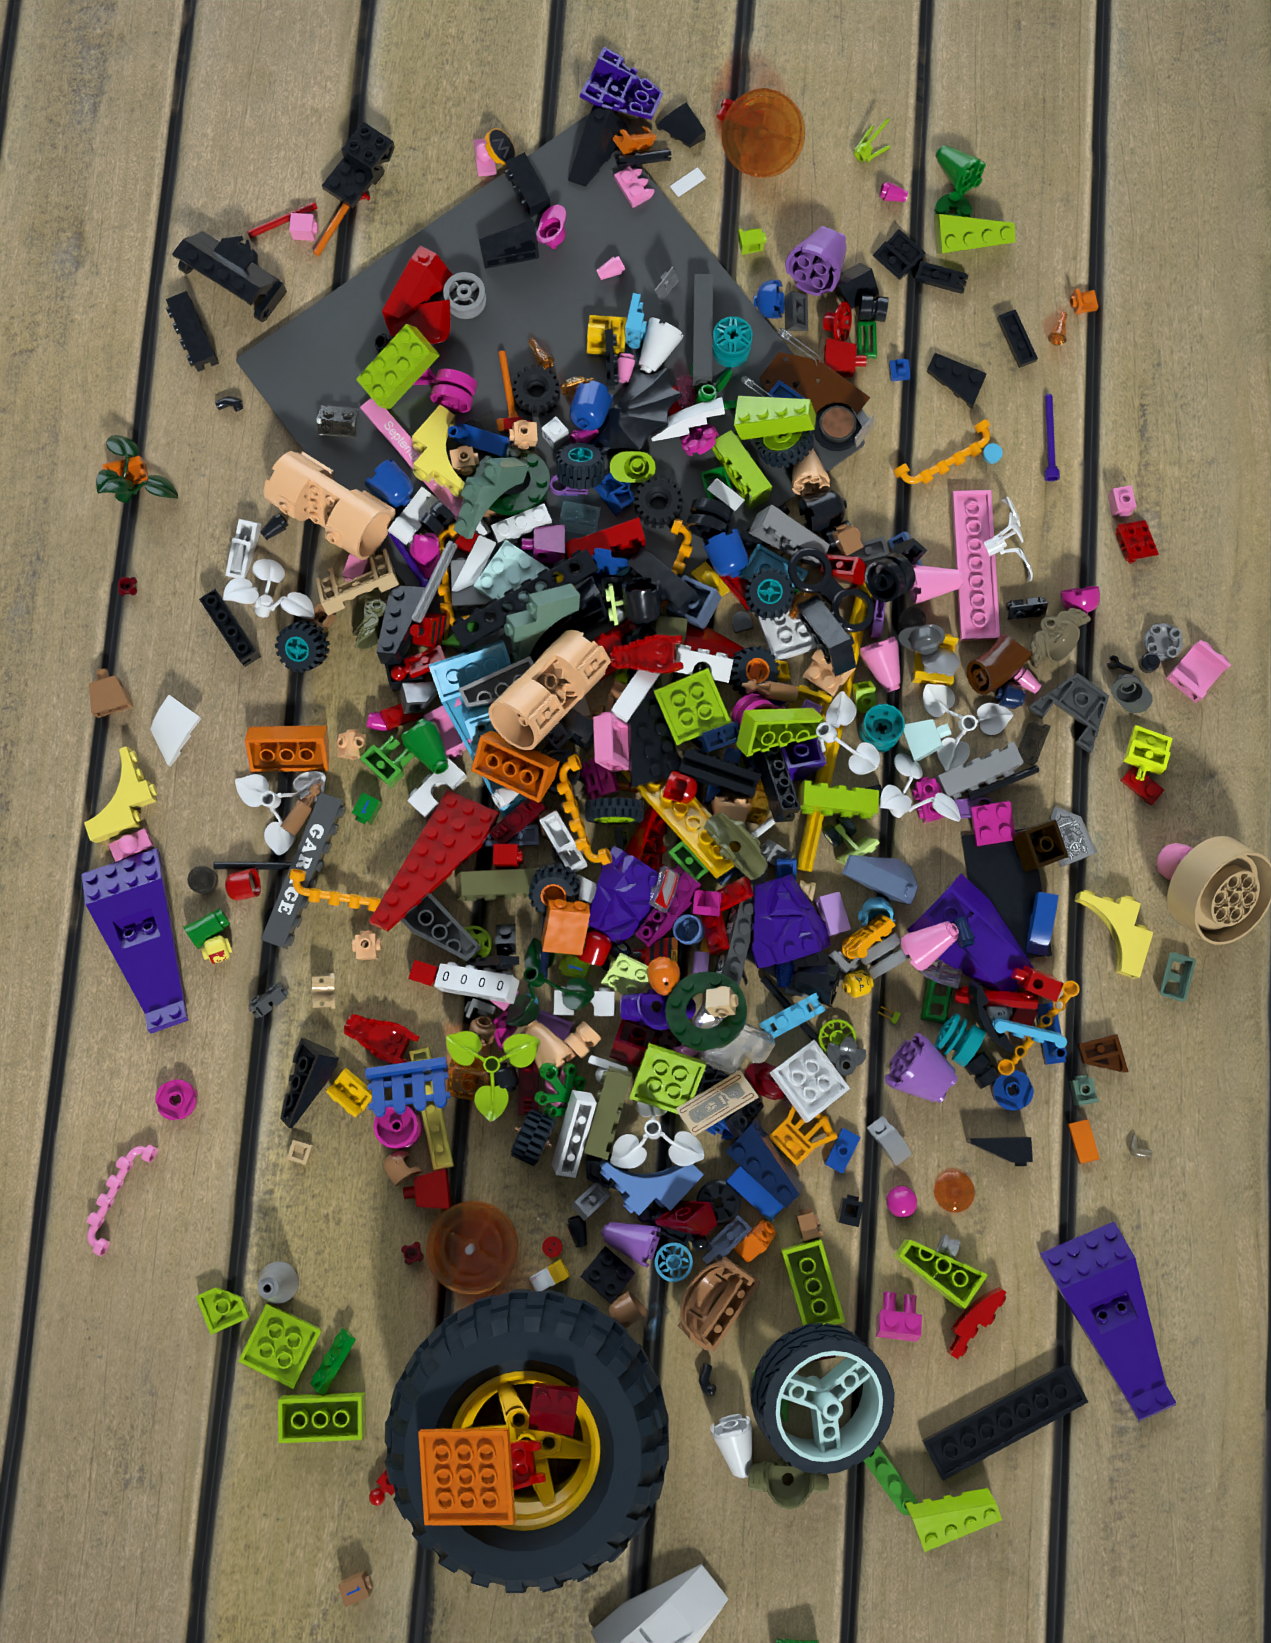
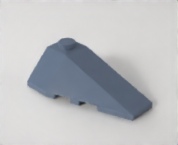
M849 855L842 872L845 876L897 903L911 905L918 888L911 866L896 858Z

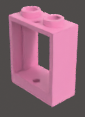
M603 712L601 715L593 717L595 763L611 772L629 770L628 724L611 712Z

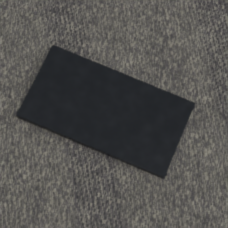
M974 834L961 836L968 880L992 902L1026 957H1045L1026 953L1030 916L1033 913L1035 893L1042 892L1039 869L1023 870L1013 840L975 846ZM1049 944L1046 957L1052 956L1051 944Z

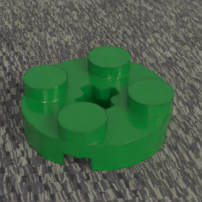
M955 191L942 196L937 201L934 209V215H950V209H954L957 214H951L952 216L970 218L972 213L969 201Z

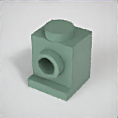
M1086 1074L1074 1076L1075 1080L1069 1081L1074 1105L1099 1102L1093 1078H1087ZM1083 1086H1086L1087 1093H1083Z

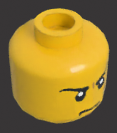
M861 969L847 973L844 982H842L844 992L848 993L852 998L869 994L874 985L870 974Z

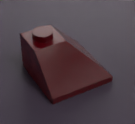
M680 1200L671 1211L667 1210L655 1221L656 1225L690 1234H699L700 1236L709 1234L717 1225L711 1202Z

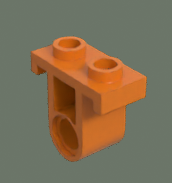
M762 1218L733 1249L748 1264L758 1254H762L768 1248L777 1232L770 1222Z

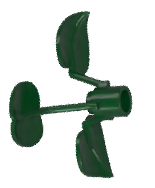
M112 435L107 439L106 446L109 451L118 456H125L123 475L120 477L113 470L103 469L99 471L96 478L98 494L115 493V498L118 501L127 503L130 501L132 494L136 495L138 490L145 486L146 491L155 496L178 499V493L173 484L165 477L159 475L148 476L147 481L141 482L134 488L133 482L127 480L126 475L129 456H138V446L131 439L120 435Z
M533 938L525 956L526 970L524 972V979L528 982L527 987L530 990L531 997L526 994L515 997L514 1004L509 1006L505 1023L509 1026L522 1027L530 1024L537 1018L540 1007L534 1002L536 997L533 987H541L544 983H547L564 992L563 1004L570 1010H579L586 1006L595 995L594 988L588 981L582 978L570 979L566 989L546 979L540 971L541 941ZM549 952L548 968L552 966L555 960V953Z

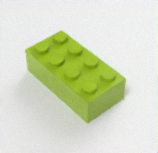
M406 324L356 380L379 407L390 410L440 355L416 327Z
M816 1238L780 1249L802 1326L815 1323H823V1325L826 1323L833 1325L844 1323V1315L822 1240Z
M366 1392L325 1393V1395H283L278 1399V1443L363 1440L366 1436Z

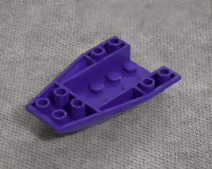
M960 873L947 887L945 892L923 915L919 916L912 923L907 931L911 933L947 921L954 923L955 919L965 917L976 938L974 939L975 944L959 948L955 941L938 960L991 990L1015 992L1020 985L1011 978L1014 968L1022 970L1025 965L1031 968L1034 967L992 902Z

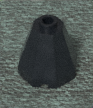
M832 964L798 967L797 971L792 973L791 982L794 983L796 989L808 996L817 993L819 996L818 1000L822 1005L832 1007L837 994L836 987L839 986L841 968Z

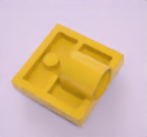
M589 315L587 354L606 355L605 329H613V334H617V346H613V353L617 354V356L625 353L627 317Z

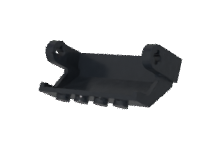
M204 231L184 238L172 253L173 257L180 260L178 269L185 274H189L195 269L247 302L250 306L260 294H265L254 312V318L260 322L267 320L287 293L284 284L278 278L259 267L258 254L254 249H251L249 240H246L245 244L240 242L244 240L243 236L222 238L219 242Z

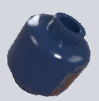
M1006 682L995 690V698H997L999 706L1016 709L1022 706L1025 701L1026 694L1021 685Z

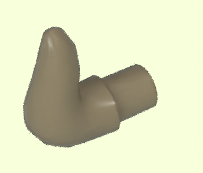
M1134 1134L1129 1147L1130 1154L1138 1158H1151L1152 1150L1139 1148L1138 1138Z

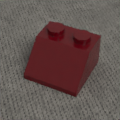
M622 1019L609 1057L640 1067L648 1043L656 1045L660 1030L652 1029L649 1026H638V1022Z
M535 1382L528 1429L573 1436L580 1388Z

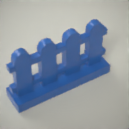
M446 1057L366 1068L365 1074L369 1082L367 1084L368 1091L372 1090V1103H369V1110H373L376 1117H383L388 1107H393L397 1114H403L408 1104H414L417 1111H423L426 1109L428 1101H434L437 1108H444L447 1104V1099L451 1098L450 1091L446 1092L445 1079H449V1064ZM432 1081L433 1094L426 1095L425 1082ZM412 1084L413 1097L406 1098L405 1085ZM392 1087L393 1100L386 1101L385 1088Z

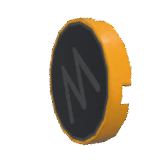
M495 128L487 132L485 135L487 142L485 144L486 151L495 163H501L503 167H506L505 161L516 157L512 140L501 129Z

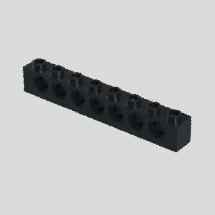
M579 549L571 554L572 558L556 562L554 564L555 567L549 571L548 569L542 570L534 580L529 578L520 584V588L516 590L512 588L506 591L501 599L497 600V598L489 601L487 607L482 610L477 608L470 612V617L466 619L462 617L454 621L451 631L463 651L503 628L506 624L507 615L526 611V604L528 602H521L518 596L521 594L529 596V594L538 592L535 589L536 585L543 584L546 590L567 584L575 586L596 574L599 569L588 550L581 551ZM569 566H578L579 572L572 573L569 570ZM558 574L563 578V581L556 583L553 581L552 576ZM508 603L513 609L510 612H504L501 607L503 604ZM492 613L496 619L493 622H488L484 618L485 615ZM470 623H476L479 629L476 632H471L467 627Z

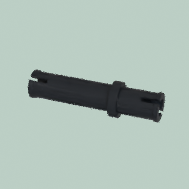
M669 148L641 153L634 151L631 154L617 155L616 159L619 160L616 161L618 168L627 166L639 167L641 164L671 161L672 157L668 156H672Z

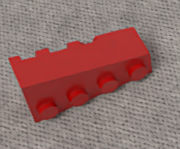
M638 517L579 539H571L568 543H565V550L568 559L572 558L571 554L579 549L581 551L587 549L592 556L594 555L595 548L611 550L613 558L625 557L635 554L642 546L645 548V536ZM576 565L570 566L571 571L579 569Z

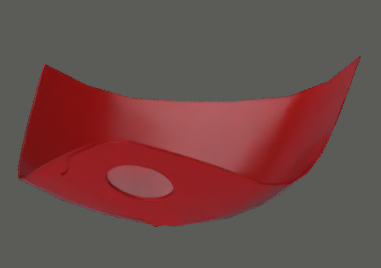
M450 299L419 304L415 310L399 321L383 313L389 334L393 338L406 324L416 327L430 344L444 342L450 333Z

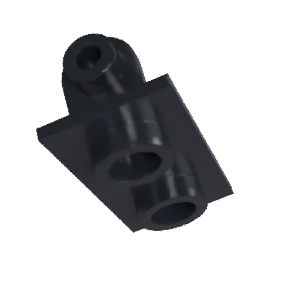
M1041 596L1027 598V604H1024L1023 599L1010 600L1006 603V609L1009 610L1007 619H1022L1046 615L1049 602H1046L1045 598H1041Z

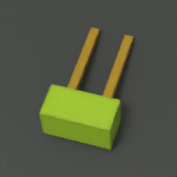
M881 1006V1008L894 1015L890 1018L879 1011L878 1013L890 1019V1022L896 1025L901 1013L897 1011L894 1013Z

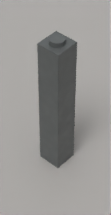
M694 274L692 386L701 388L706 384L712 385L713 274Z

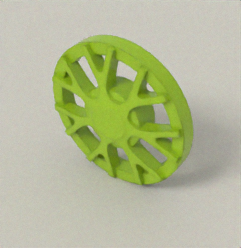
M832 1019L821 1027L818 1035L819 1044L823 1051L827 1053V1048L824 1046L828 1045V1043L823 1044L822 1038L829 1037V1043L840 1046L842 1040L850 1033H852V1037L856 1041L855 1030L844 1020ZM835 1022H840L839 1030H834ZM827 1026L832 1030L830 1035L824 1032ZM848 1026L851 1031L844 1034L842 1030Z

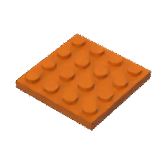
M421 1429L418 1435L424 1526L514 1525L516 1518L510 1429Z

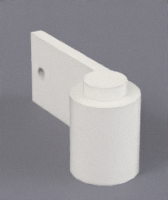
M421 487L400 516L389 527L388 532L405 545L411 544L414 535H417L416 532L422 526L419 520L426 512L430 513L431 506L437 500H440Z

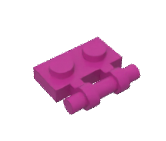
M595 758L589 760L591 768H589L587 762L581 763V776L585 780L587 787L585 790L590 800L598 799L596 792L599 793L600 797H605L620 791L615 773L595 763ZM592 775L594 776V779H595V783H596L595 785H594V783H593Z

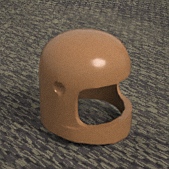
M397 1150L391 1153L383 1164L384 1170L394 1186H398L422 1172L419 1166L413 1168L406 1166L405 1161L410 1157V1154L405 1150Z
M630 1291L615 1299L608 1308L610 1318L615 1317L624 1328H628L634 1322L647 1317L644 1305Z

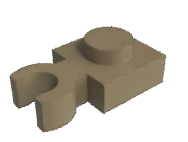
M580 781L577 782L572 791L574 799L580 801L586 793L584 791L585 785ZM562 802L558 808L560 811L566 814Z

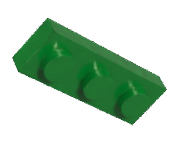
M341 1328L339 1334L336 1335L328 1353L325 1354L320 1367L312 1377L310 1384L319 1394L325 1395L356 1341V1338L346 1329Z

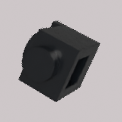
M847 1194V1198L842 1197L836 1221L859 1227L864 1203L859 1201L857 1196ZM848 1206L853 1207L852 1213L846 1212Z

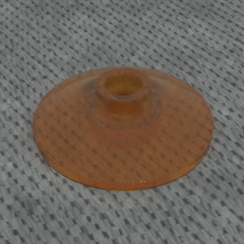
M950 1171L941 1175L936 1181L934 1196L937 1203L944 1210L957 1213L966 1210L972 1204L975 1189L968 1176L961 1172ZM955 1188L959 1190L957 1196H954L952 1193Z

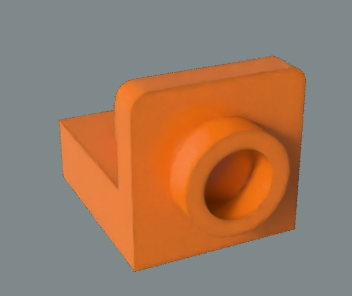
M1080 289L1074 290L1070 297V306L1074 309L1075 314L1097 311L1098 303L1095 290L1080 292Z

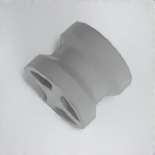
M943 1234L936 1252L954 1259L958 1252L960 1241L957 1239L952 1240L948 1235Z

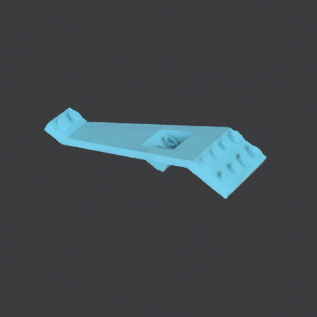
M503 640L429 664L440 700L473 761L480 736L491 730L497 731L489 718V707L491 704L467 708L458 689L511 665ZM459 697L462 704L454 708L456 699ZM480 725H484L483 729H478ZM482 776L491 794H494L495 790L504 787ZM518 794L506 807L499 808L502 818H505L527 797Z

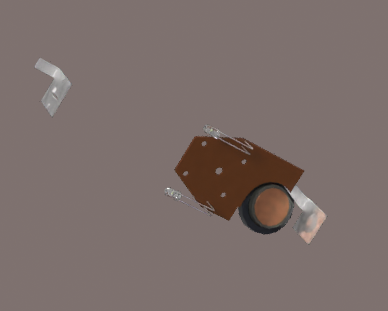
M673 267L668 273L664 272L661 276L662 281L655 289L661 303L679 282ZM783 328L778 329V334L786 341H790V337H793ZM779 352L759 377L766 390L764 392L768 394L777 381L781 380L805 399L811 400L816 414L813 434L815 440L823 448L830 451H843L851 448L854 444L858 447L875 426L874 415L869 419L862 409L870 397L821 362L820 358L817 360L812 356L807 358ZM746 376L741 378V381L750 389L754 386L755 382ZM795 382L799 383L798 388L793 387Z

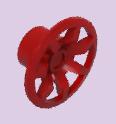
M841 302L835 313L827 312L825 314L823 328L827 332H833L835 340L846 342L851 330L852 312L847 302Z

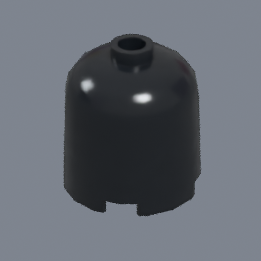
M825 490L802 497L798 501L800 516L804 515L807 522L803 524L804 527L812 533H818L841 523L847 508L845 499L841 498L834 490Z
M650 577L632 578V582L628 584L624 581L622 584V595L626 618L630 622L638 624V626L649 625L656 621L661 614V582L659 580L652 582Z

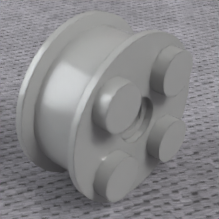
M460 272L451 276L445 283L443 290L445 300L450 299V313L460 319H471L478 316L486 306L485 287L478 276L469 272Z

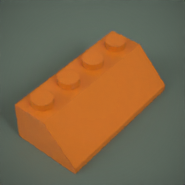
M327 725L248 728L245 744L250 772L329 770Z
M491 730L480 736L471 771L539 803L554 781L560 761L534 749H519L508 743L499 733Z

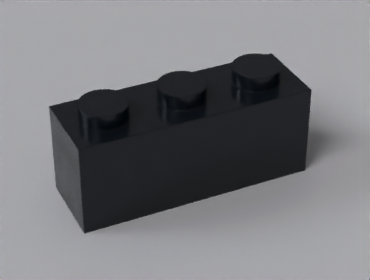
M525 152L505 161L506 170H504V174L508 181H512L515 195L520 196L523 210L525 212L528 211L530 216L533 217L550 208V197Z

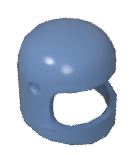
M682 915L674 923L673 933L676 939L683 944H698L705 936L703 922L695 916Z

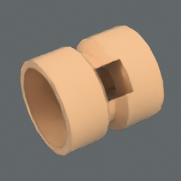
M584 1021L575 1028V1034L571 1033L564 1040L581 1059L590 1052V1046L594 1047L601 1040L600 1036Z

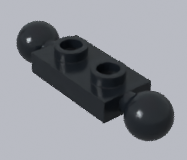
M647 1207L640 1215L637 1214L640 1222H652L651 1226L660 1227L661 1231L658 1233L684 1246L691 1242L694 1249L701 1251L708 1245L705 1235H694L656 1225L655 1221L664 1214L659 1210L654 1215L651 1208Z

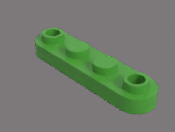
M878 1446L863 1461L898 1510L904 1515H909L907 1508L904 1507V1503L910 1501L913 1504H918V1501Z

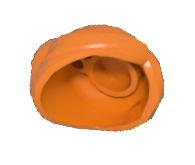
M658 957L648 965V981L658 994L669 996L672 989L679 983L680 969L677 963L669 958Z

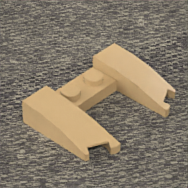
M383 549V556L377 555L375 557V554L369 557L372 571L345 583L338 584L332 567L327 570L330 577L324 578L322 581L318 577L316 578L320 601L327 615L344 609V601L354 599L357 595L364 592H370L374 588L379 587L382 593L399 585L386 549Z

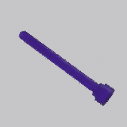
M1046 394L1048 467L1044 471L1045 481H1057L1060 479V470L1055 462L1052 394Z
M388 532L391 540L420 582V587H426L429 579H426L405 545Z

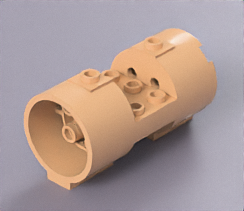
M293 451L287 452L274 464L272 469L275 471L270 480L266 479L264 485V498L266 501L298 521H305L310 518L315 524L323 526L325 528V538L330 543L337 545L360 560L369 558L379 549L388 534L389 527L395 521V509L365 490L361 492L357 489L351 491L333 480L334 471L304 452L301 454Z
M567 630L562 633L539 656L538 660L490 705L489 718L496 731L508 743L519 749L532 750L568 711L605 675V669L611 661L603 646H598L595 641L591 643L583 637L584 633L576 630Z

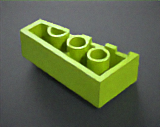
M943 214L934 215L937 254L1016 242L1015 223Z
M738 396L734 426L740 440L809 431L815 429L816 414L810 399Z
M730 430L716 438V443L711 449L720 464L725 467L728 477L740 496L745 499L744 503L749 511L768 501L772 485L751 458L749 452L743 447L739 436Z
M814 708L744 710L736 746L748 757L757 751L766 752L769 751V748L775 746L784 747L793 741L798 743L819 737L816 733L817 726L824 722V718Z
M806 780L797 787V799L802 814L821 812L823 816H833V813L841 814V817L849 818L852 815H860L861 819H872V816L874 817L878 814L879 790L854 787L851 791L848 790L847 786L843 785L829 788L828 783L811 785L812 781Z
M904 1240L893 1255L895 1259L958 1308L966 1309L988 1276L984 1272L978 1271L912 1240Z
M988 1488L962 1492L961 1496L956 1497L945 1495L943 1499L934 1501L931 1498L924 1499L922 1503L913 1504V1502L905 1503L915 1533L924 1552L1002 1521L997 1503Z

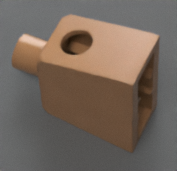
M108 669L97 670L98 681L89 684L92 714L100 718L132 708L133 704L122 681L117 676H109Z

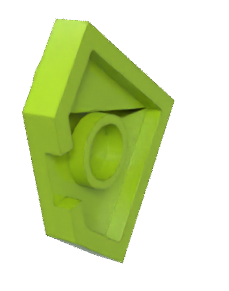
M219 1287L195 1296L210 1335L251 1317L243 1297Z

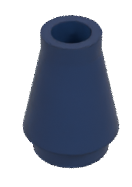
M960 917L955 919L954 924L959 930L956 944L959 945V948L974 945V939L976 938L966 918Z

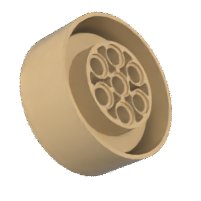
M1218 836L1203 841L1182 859L1171 878L1167 894V904L1172 918L1211 944L1224 945L1242 938L1260 922L1271 904V862L1262 854L1231 837Z

